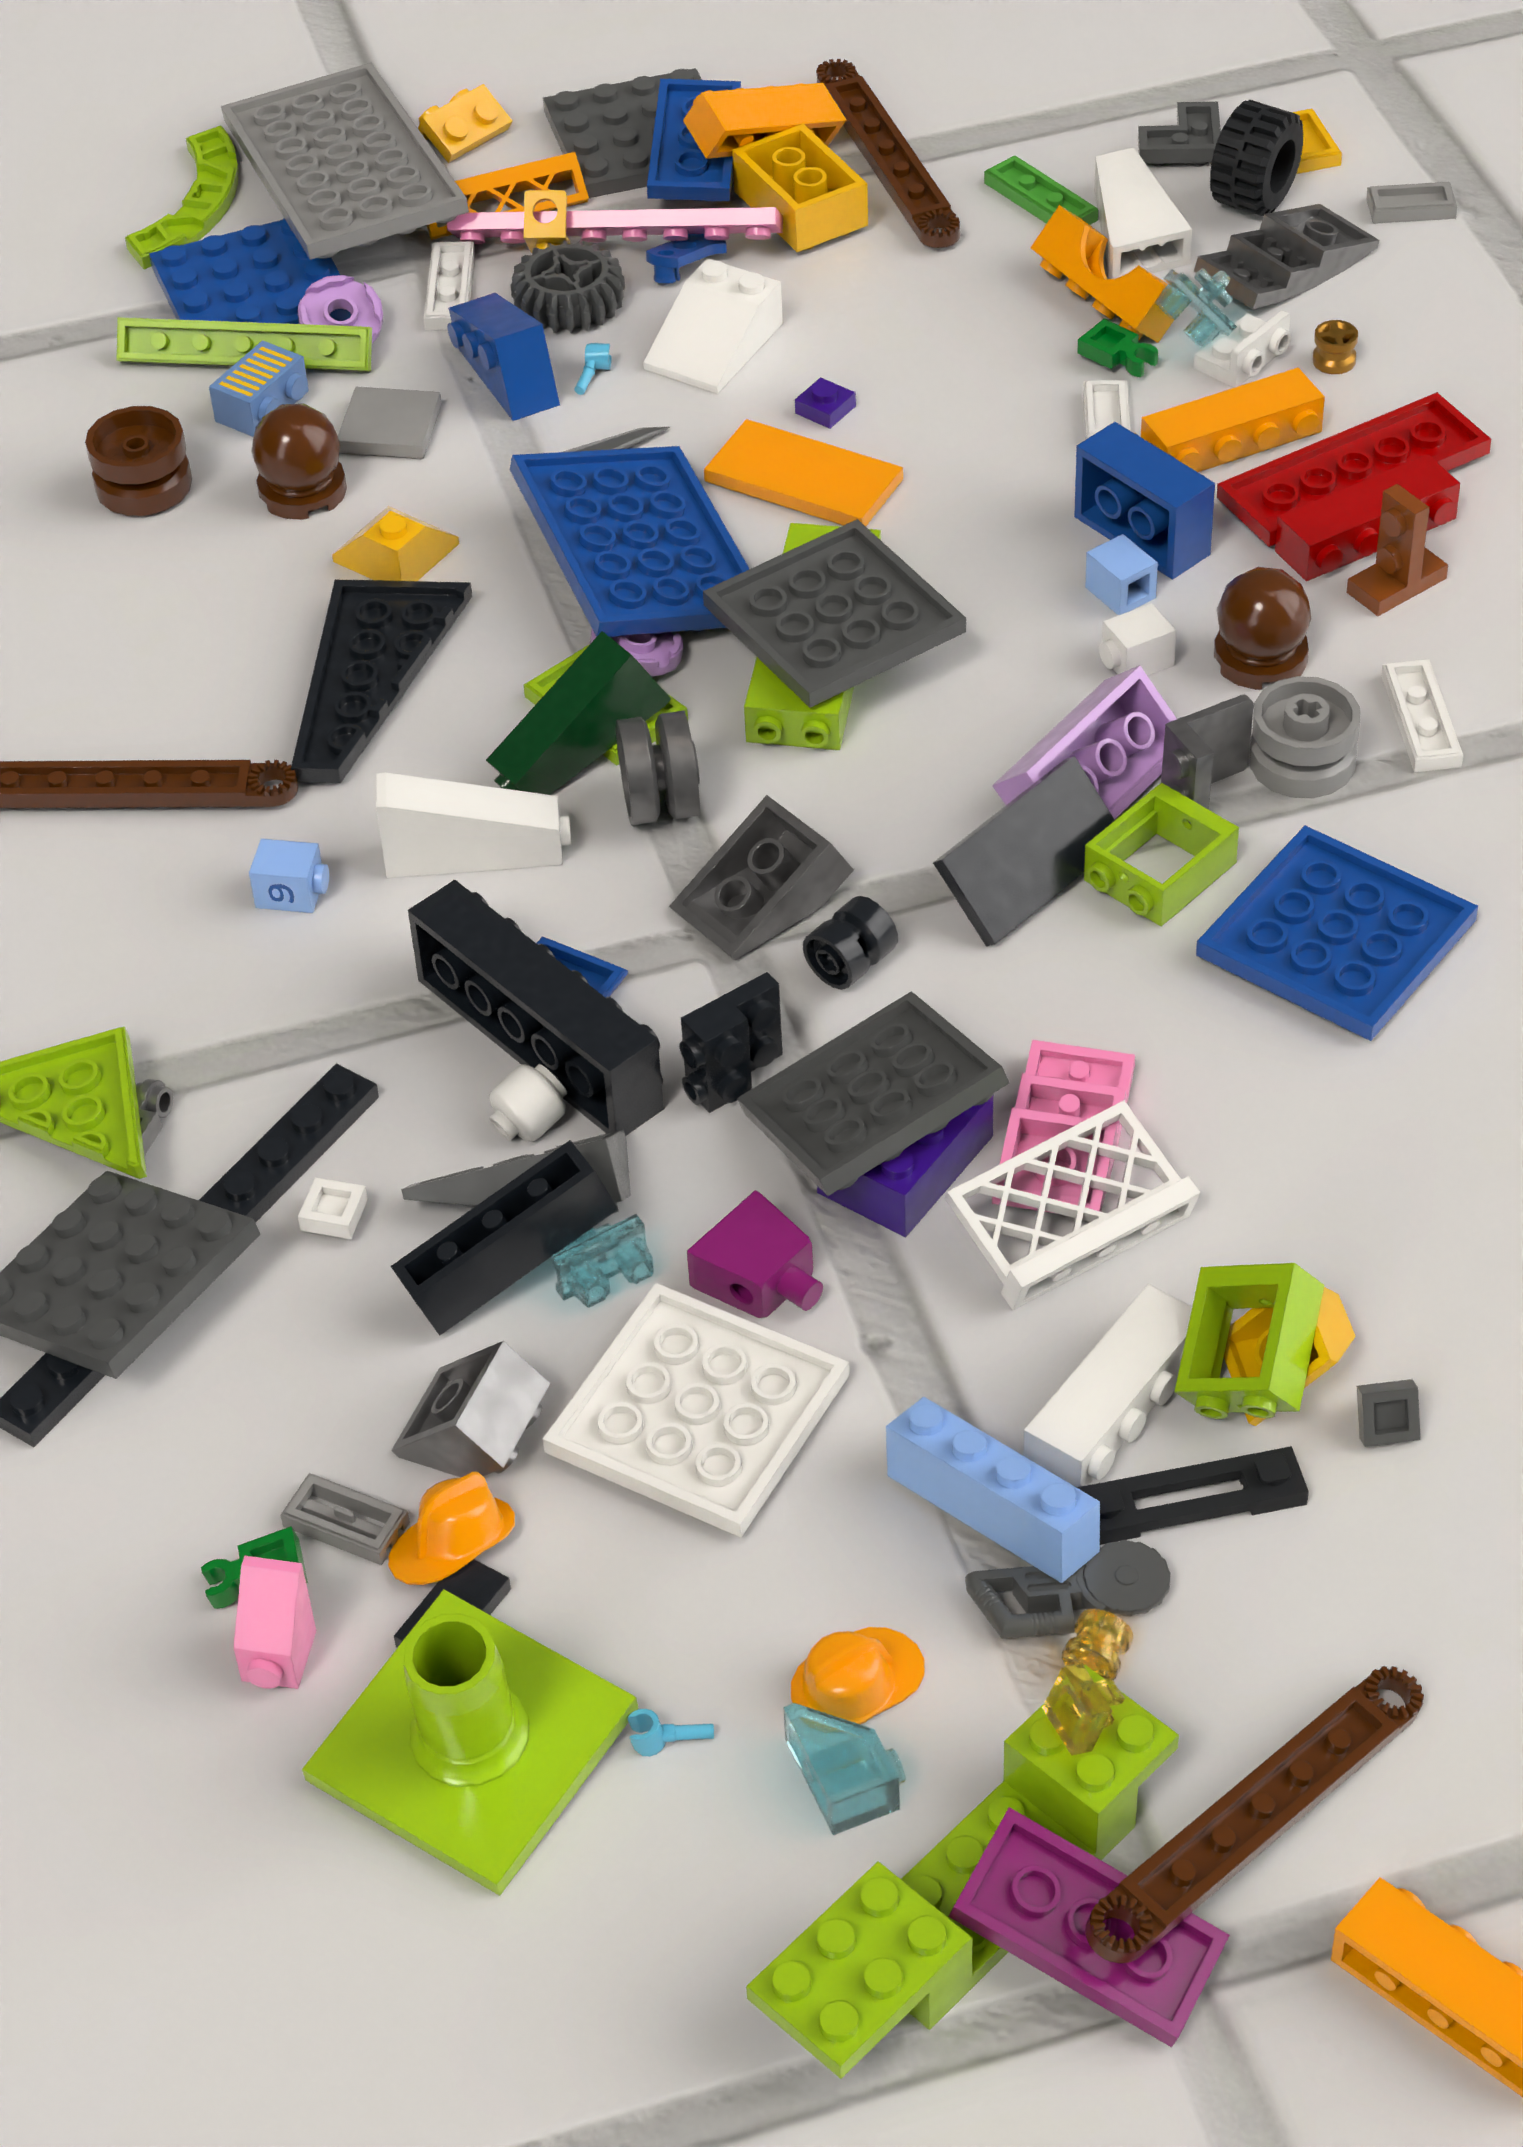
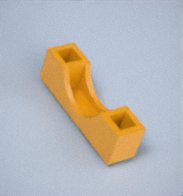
M1059 205L1030 247L1044 258L1039 265L1058 279H1061L1063 274L1066 275L1069 280L1065 285L1084 299H1087L1089 294L1093 296L1095 301L1091 306L1111 320H1113L1115 315L1120 317L1122 321L1119 326L1138 334V341L1144 334L1159 343L1188 299L1162 279L1139 265L1124 276L1107 279L1104 270V252L1108 238L1083 219Z

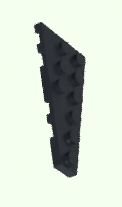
M334 580L291 765V770H295L297 782L341 783L473 597L471 582Z

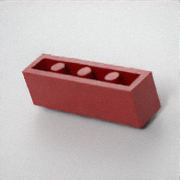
M1429 454L1423 455L1278 515L1275 552L1307 582L1377 552L1384 490L1398 484L1429 506L1428 531L1456 519L1460 482Z

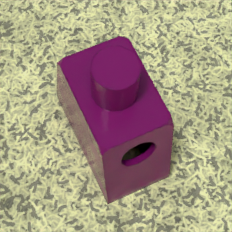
M756 1190L687 1250L689 1285L757 1318L768 1317L785 1300H789L804 1311L810 1310L818 1302L823 1292V1284L811 1276L813 1273L812 1242L809 1237Z

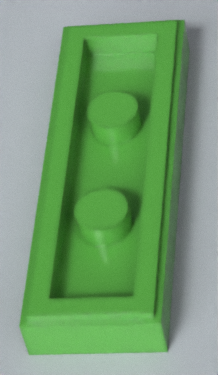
M1015 155L984 171V184L1046 224L1059 205L1080 217L1089 225L1098 221L1097 207Z

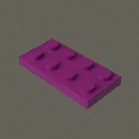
M1010 1807L948 1916L1171 2048L1179 2038L1230 1936L1191 1913L1137 1960L1129 1963H1114L1105 1960L1090 1947L1085 1934L1086 1923L1099 1899L1107 1896L1119 1886V1883L1127 1875ZM1110 1918L1103 1921L1106 1926L1104 1930L1108 1929L1110 1931L1109 1936L1115 1935V1940L1117 1941L1120 1938H1124V1942H1126L1127 1938L1133 1939L1135 1936L1131 1926L1121 1919Z

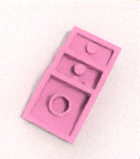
M1032 1040L1026 1071L1021 1076L1016 1104L1011 1109L1000 1164L1123 1100L1127 1103L1135 1068V1055ZM1119 1120L1101 1130L1099 1142L1118 1147L1122 1129ZM1093 1134L1085 1138L1092 1140ZM1066 1147L1058 1151L1055 1165L1085 1173L1089 1153ZM1096 1155L1092 1175L1110 1179L1115 1159ZM1047 1157V1158H1045V1159H1043V1160H1041V1161L1048 1163L1049 1157ZM1022 1170L1013 1175L1010 1188L1041 1196L1045 1175ZM1052 1178L1048 1198L1078 1205L1082 1185ZM1005 1179L997 1183V1185L1004 1186ZM1089 1187L1085 1208L1101 1212L1106 1191ZM992 1197V1204L999 1205L1001 1199ZM1007 1200L1006 1206L1038 1210V1208Z

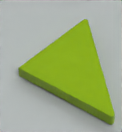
M125 1026L0 1061V1123L135 1178L142 1179L147 1177L131 1042Z

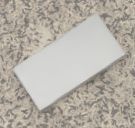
M1127 380L1083 381L1085 440L1113 422H1117L1130 430Z

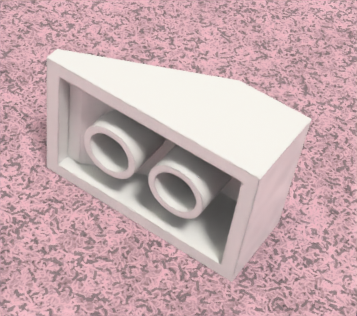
M707 258L685 281L643 362L644 370L718 394L783 324L781 282Z

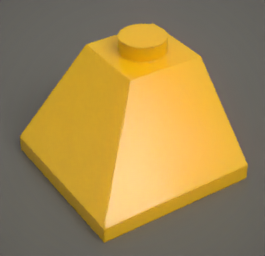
M388 506L333 553L332 559L333 562L372 580L418 581L459 545V537Z
M1326 1287L1323 1290L1304 1388L1338 1363L1356 1337L1339 1294ZM1252 1308L1230 1325L1224 1360L1231 1378L1260 1377L1273 1308ZM1245 1413L1248 1423L1257 1426L1266 1419Z

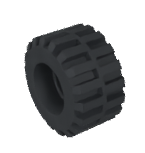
M1245 100L1239 107L1237 106L1226 121L1214 149L1210 170V190L1212 191L1213 199L1219 203L1259 216L1273 213L1291 188L1300 164L1303 149V124L1300 116L1253 100Z

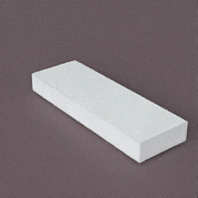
M474 242L432 243L424 311L425 330H448L447 325L451 323L448 308L470 301L475 261Z
M1424 659L1383 664L1381 677L1414 773L1462 768L1463 753L1430 660Z

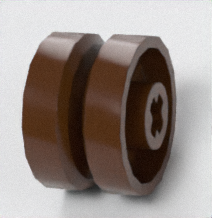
M130 406L106 414L99 418L88 430L85 445L93 470L92 478L99 502L110 511L126 516H147L165 511L180 503L190 491L192 475L189 460L185 453L186 443L183 428L179 419L169 411L153 406Z

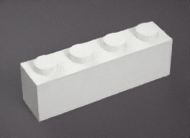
M1148 1284L1024 1429L1023 1456L1075 1487L1087 1486L1094 1478L1096 1480L1103 1479L1110 1470L1118 1449L1125 1441L1133 1442L1142 1431L1146 1417L1156 1404L1164 1405L1172 1395L1176 1386L1192 1307Z

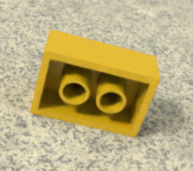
M804 124L732 149L734 192L751 208L776 207L783 215V233L777 234L796 252L811 249L818 244L839 236L848 235L852 231L868 226L867 183Z

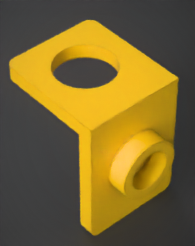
M528 190L525 192L523 238L531 253L533 248H547L548 243L561 245L566 241L567 244H571L566 234L567 194L564 190ZM544 200L551 201L557 206V215L549 223H540L533 215L535 206Z

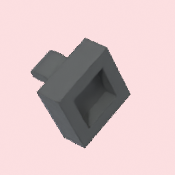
M1413 1379L1357 1386L1359 1439L1365 1447L1421 1440L1418 1386Z

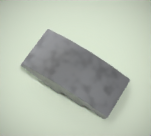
M1315 204L1264 214L1260 230L1231 235L1227 251L1198 256L1193 272L1254 310L1285 301L1317 287L1347 270L1378 247L1380 240L1325 206Z

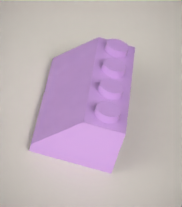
M1139 665L1104 680L992 786L1005 805H1007L1063 760L1075 756L1115 820L1162 774L1165 724L1177 720V718Z

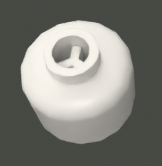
M521 1064L489 1094L491 1107L495 1111L489 1119L496 1129L508 1140H512L518 1135L526 1141L534 1142L566 1112L563 1097L567 1094V1091L560 1081L543 1065L538 1064L533 1068L529 1065Z

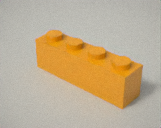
M799 83L787 86L737 88L735 90L723 91L708 90L701 92L694 99L693 106L683 119L684 124L706 159L732 157V149L800 124L807 126L820 140L829 146L847 121L824 83Z
M1297 367L1144 416L1141 420V438L1170 454L1196 472H1200L1322 432L1325 396Z
M1380 1877L1336 1926L1331 1961L1523 2097V1970L1513 1963L1501 1962L1481 1948L1473 1936L1465 1929L1457 1925H1448L1428 1911L1415 1894L1403 1888L1397 1889Z

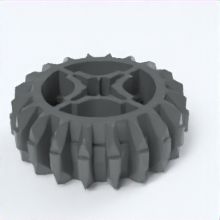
M582 240L576 244H567L566 241L561 245L548 243L545 249L533 248L532 255L521 256V263L514 266L512 283L510 284L511 296L514 299V305L541 322L543 329L550 327L553 333L558 332L560 329H568L572 333L573 329L577 328L588 331L589 325H603L604 318L615 317V310L622 307L625 278L622 275L619 260L611 256L610 250H599L598 244L584 246Z

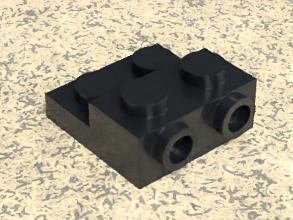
M768 972L681 1017L682 1041L679 1043V1049L684 1059L685 1077L682 1078V1085L686 1095L695 1105L701 1104L711 1113L727 1103L737 1101L738 1097L752 1089L751 1072L759 1067L769 1065L774 1059L783 1055L779 983Z

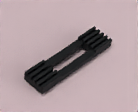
M1292 1446L1076 1487L1100 1501V1545L1141 1537V1532L1226 1515L1250 1511L1251 1515L1304 1506L1307 1505L1309 1492ZM1237 1479L1243 1485L1242 1490L1138 1510L1133 1500Z

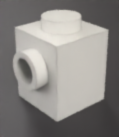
M1152 603L1103 621L1102 642L1099 644L1101 660L1108 669H1113L1117 675L1139 665L1147 676L1174 666L1176 629Z

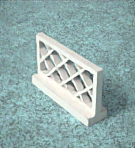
M1123 1100L947 1191L945 1200L1004 1284L1001 1294L1010 1308L1015 1310L1188 1218L1201 1192L1189 1176L1183 1179L1178 1176L1133 1111ZM1119 1120L1131 1137L1129 1150L1099 1142L1101 1130ZM1093 1134L1092 1140L1085 1138ZM1069 1147L1088 1152L1089 1156L1085 1173L1055 1165L1058 1151ZM1137 1147L1139 1148L1141 1153L1136 1152ZM1096 1155L1126 1162L1122 1182L1092 1175ZM1049 1157L1048 1163L1041 1161V1160H1043V1159ZM1133 1164L1153 1169L1163 1184L1152 1190L1130 1185L1129 1181ZM1022 1170L1045 1175L1041 1196L1010 1188L1013 1175ZM1052 1178L1082 1185L1078 1205L1048 1198ZM1005 1179L1004 1186L997 1185V1183ZM1089 1187L1119 1195L1116 1209L1109 1213L1085 1208ZM977 1193L1000 1198L996 1219L975 1214L966 1202V1199ZM1126 1197L1133 1198V1200L1125 1204ZM1007 1200L1038 1208L1033 1229L1003 1221ZM1044 1211L1075 1218L1072 1232L1062 1237L1040 1231ZM1082 1220L1090 1222L1081 1227ZM986 1230L993 1232L992 1238ZM1003 1234L1030 1241L1028 1255L1009 1264L997 1247L999 1235ZM1037 1243L1046 1245L1036 1251Z

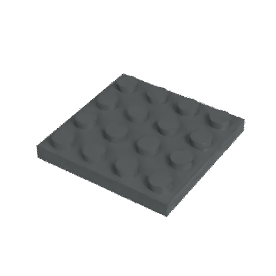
M696 68L677 69L668 74L652 77L640 76L631 81L616 84H599L590 89L574 92L562 91L554 96L543 97L544 113L562 154L576 152L589 198L647 187L660 78L702 80Z
M858 519L703 591L704 606L809 708L966 632V617Z
M911 991L741 1095L737 1100L744 1114L829 1196L837 1190L850 1187L857 1181L858 1177L882 1162L895 1159L906 1147L927 1134L940 1131L951 1119L972 1106L985 1103L995 1092L1008 1085L1009 1080L999 1063Z
M105 1171L100 1177L92 1181L88 1189L65 1211L59 1213L41 1234L28 1246L21 1249L16 1257L0 1272V1336L117 1379L261 1235L253 1218L129 1177Z

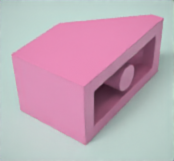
M244 1556L241 1565L233 1647L241 1681L251 1682L258 1687L267 1689L278 1686L298 1689L317 1631L302 1563Z

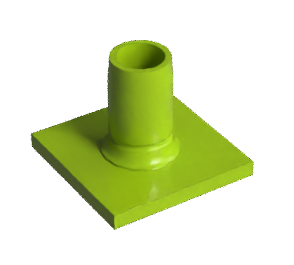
M443 1589L305 1764L302 1771L305 1781L500 1896L628 1724V1716L633 1711L638 1710L637 1698Z

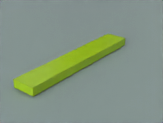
M117 317L116 361L233 366L263 340L303 356L305 369L371 371L372 328L363 326Z

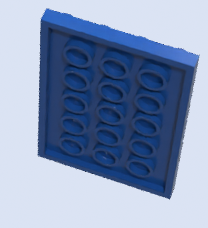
M680 446L512 455L509 470L596 637L601 631L609 637H618L620 635L660 634L674 631H703L706 629L727 628L704 606L703 591L749 570V567Z

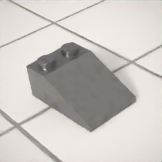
M766 795L669 907L730 957L737 960L821 908L854 869L828 840Z

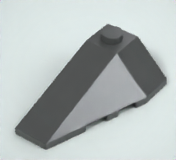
M624 1129L573 1142L594 1169L617 1207V1202H621L631 1196L627 1142ZM562 1145L546 1150L543 1154H525L494 1163L491 1167L484 1168L480 1166L411 1184L401 1189L403 1199L477 1206Z

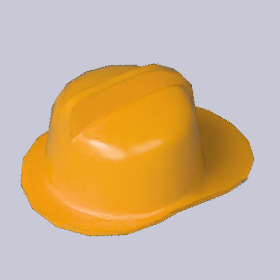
M471 1472L460 1478H451L438 1482L427 1489L419 1502L418 1522L406 1530L393 1545L389 1553L388 1567L395 1579L408 1585H426L441 1581L460 1570L485 1550L505 1539L515 1526V1512L508 1503L493 1497L485 1478L479 1472Z
M867 1627L854 1632H834L822 1637L810 1649L807 1658L798 1666L791 1681V1701L798 1715L809 1725L825 1731L849 1730L901 1703L917 1691L924 1678V1657L917 1644L905 1634L886 1627Z

